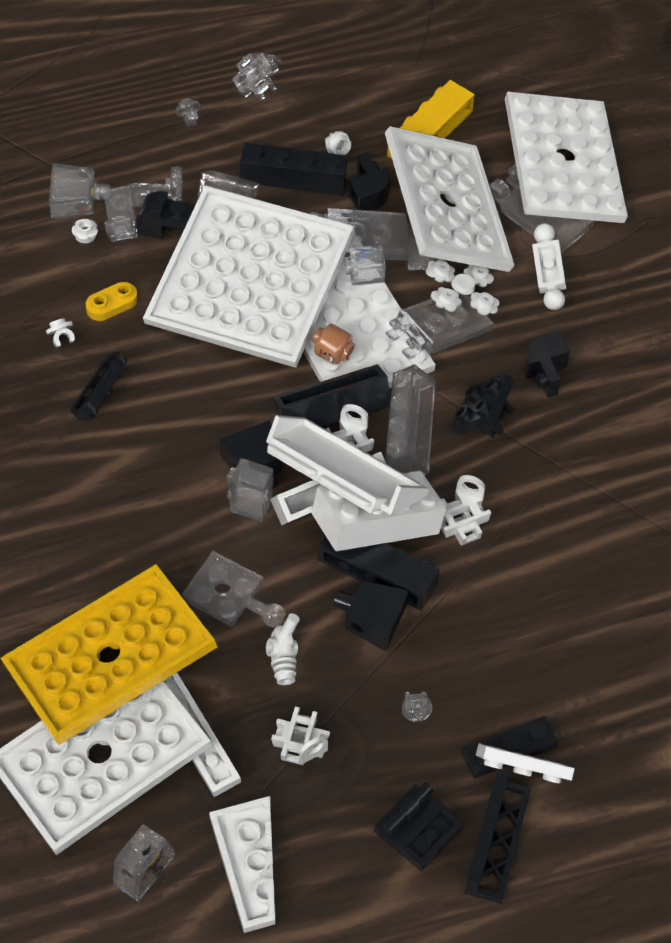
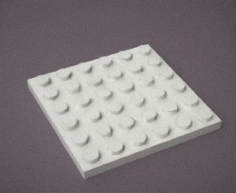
M204 186L144 314V323L296 368L354 235V226Z

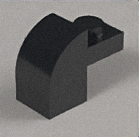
M368 152L358 155L357 173L359 177L349 181V198L359 215L377 210L385 204L389 195V169L387 167L380 170L377 162L372 161Z
M156 191L148 194L142 203L136 219L137 234L162 239L166 227L184 230L194 210V204L168 199V192Z
M559 331L536 338L530 344L524 368L526 380L535 377L538 387L540 389L543 388L547 398L558 395L561 378L557 370L567 368L570 354Z

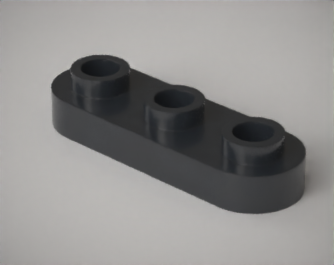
M120 352L112 353L101 363L73 404L71 413L78 420L92 419L98 413V406L101 401L112 392V385L116 379L125 373L127 360Z

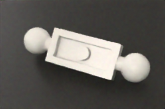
M544 223L535 228L534 238L538 243L532 244L540 294L545 293L543 299L545 306L550 310H558L565 303V296L560 291L566 289L559 239L553 240L555 237L554 228Z

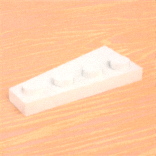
M270 796L209 812V818L243 932L246 933L275 925Z

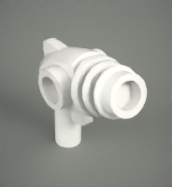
M289 614L283 626H276L271 634V638L266 643V653L271 657V666L275 673L274 677L279 685H289L295 682L297 664L295 657L298 653V643L296 640H293L292 633L299 622V617L295 614Z

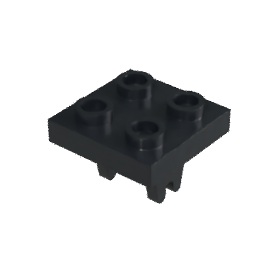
M505 374L496 378L493 377L479 384L471 385L465 392V399L461 407L455 413V420L451 429L457 435L480 429L492 438H494L495 434L502 435L504 429L497 422L499 415L503 417L505 412L511 414L513 411V407L507 401V398L515 380L509 374Z

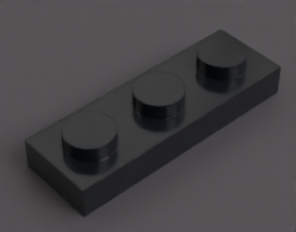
M542 716L463 747L461 754L473 778L476 779L498 769L484 765L485 759L476 756L479 743L534 756L557 747L558 740L546 717Z

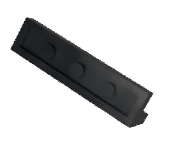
M497 769L464 893L502 904L532 788L508 781L510 772L502 769ZM505 790L523 795L522 802L509 808L503 799ZM502 807L505 812L499 814L500 808ZM519 811L518 817H517V819H516V817L514 816V813H516V812ZM508 817L515 829L513 832L502 837L496 827V823ZM493 834H494L495 837L497 838V840H495V841L492 842V838H493ZM509 840H511L510 848L506 843ZM501 845L507 854V859L495 865L488 853L489 850ZM487 863L489 869L484 871L485 864ZM504 868L503 875L498 870ZM493 873L500 884L498 893L479 888L481 879Z

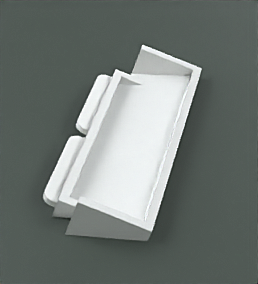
M275 416L266 440L269 443L267 453L370 514L381 509L387 514L393 515L427 497L428 487L307 418Z

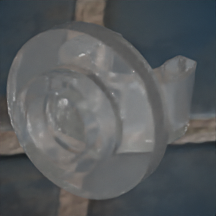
M185 99L179 102L178 107H176V115L184 116L187 127L197 125V111L200 109V104L198 101H193V99Z
M405 692L402 713L406 719L418 722L430 716L432 713V703L427 697L426 692L410 695V692Z

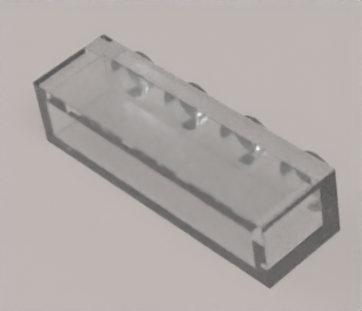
M415 364L393 373L385 462L401 473L421 471L423 475L429 474L436 380Z

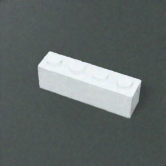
M381 452L372 455L386 463ZM312 480L271 498L270 500L281 526L310 514L317 487L323 485Z

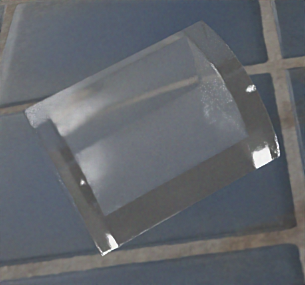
M209 170L202 173L197 199H199L204 186L256 199L260 184Z

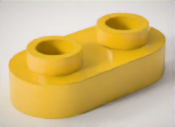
M120 282L92 294L86 300L87 315L93 320L103 321L131 309L138 300L137 289L131 283Z

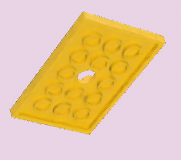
M155 564L1 657V660L59 746L216 649L217 644L212 635ZM110 646L112 649H120V655L114 661L109 663L99 661L100 652L104 648Z

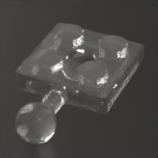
M215 551L211 552L181 594L186 603L231 627L234 626L245 608L261 615L263 622L269 627L279 626L285 619V611L280 605L274 603L266 605L253 598L263 584V576ZM219 584H226L231 589L227 593H218L214 588Z

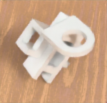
M347 404L343 406L340 417V430L333 434L365 452L371 451L375 442L373 438L368 439L365 435L368 428V413L357 405ZM348 411L357 412L362 418H354L348 414Z
M470 475L461 476L455 490V501L446 503L444 498L441 499L446 506L441 530L446 538L455 535L461 546L481 538L482 530L479 525L488 522L491 515L490 510L484 511L481 506L484 500L485 484L480 479ZM464 482L474 483L478 486V489L469 488ZM458 514H462V516H460V517H458V518H455V519L453 518V516H456V515H458ZM470 531L473 533L467 536L465 535V533H468Z
M295 707L291 722L277 719L276 735H272L271 740L273 746L283 748L281 760L304 765V763L315 757L322 758L323 754L328 751L330 731L315 728L317 712L313 711L311 717L299 714L300 708ZM297 723L308 725V728L297 726ZM288 752L298 753L299 756L288 754Z

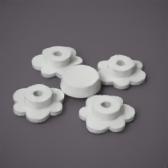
M429 261L426 274L430 277H435V280L438 282H451L454 289L440 287L438 291L431 293V298L436 301L437 307L453 312L462 303L458 298V293L464 295L471 294L470 298L472 301L470 305L477 309L480 314L497 313L498 299L487 292H482L481 294L474 292L475 285L478 284L481 287H486L487 284L493 282L494 277L487 268L469 265L468 268L464 269V274L454 276L455 269L446 261Z

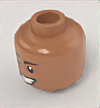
M329 324L324 329L319 327L312 339V342L315 343V354L334 365L339 364L341 361L345 363L355 347V343L352 342V334L335 324Z

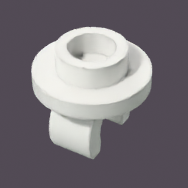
M65 318L49 323L51 328L47 329L46 332L47 335L54 334L53 344L56 348L61 346L59 341L60 335H66L70 343L74 342V333L69 330L73 326L72 321L66 322Z

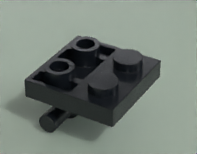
M426 782L420 787L415 784L374 826V832L421 872L463 828V823L430 796L433 788Z

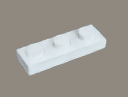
M480 743L476 752V756L485 759L484 765L502 769L503 764L514 766L513 772L526 776H531L532 771L543 773L542 779L559 784L562 778L572 781L575 769L565 764Z

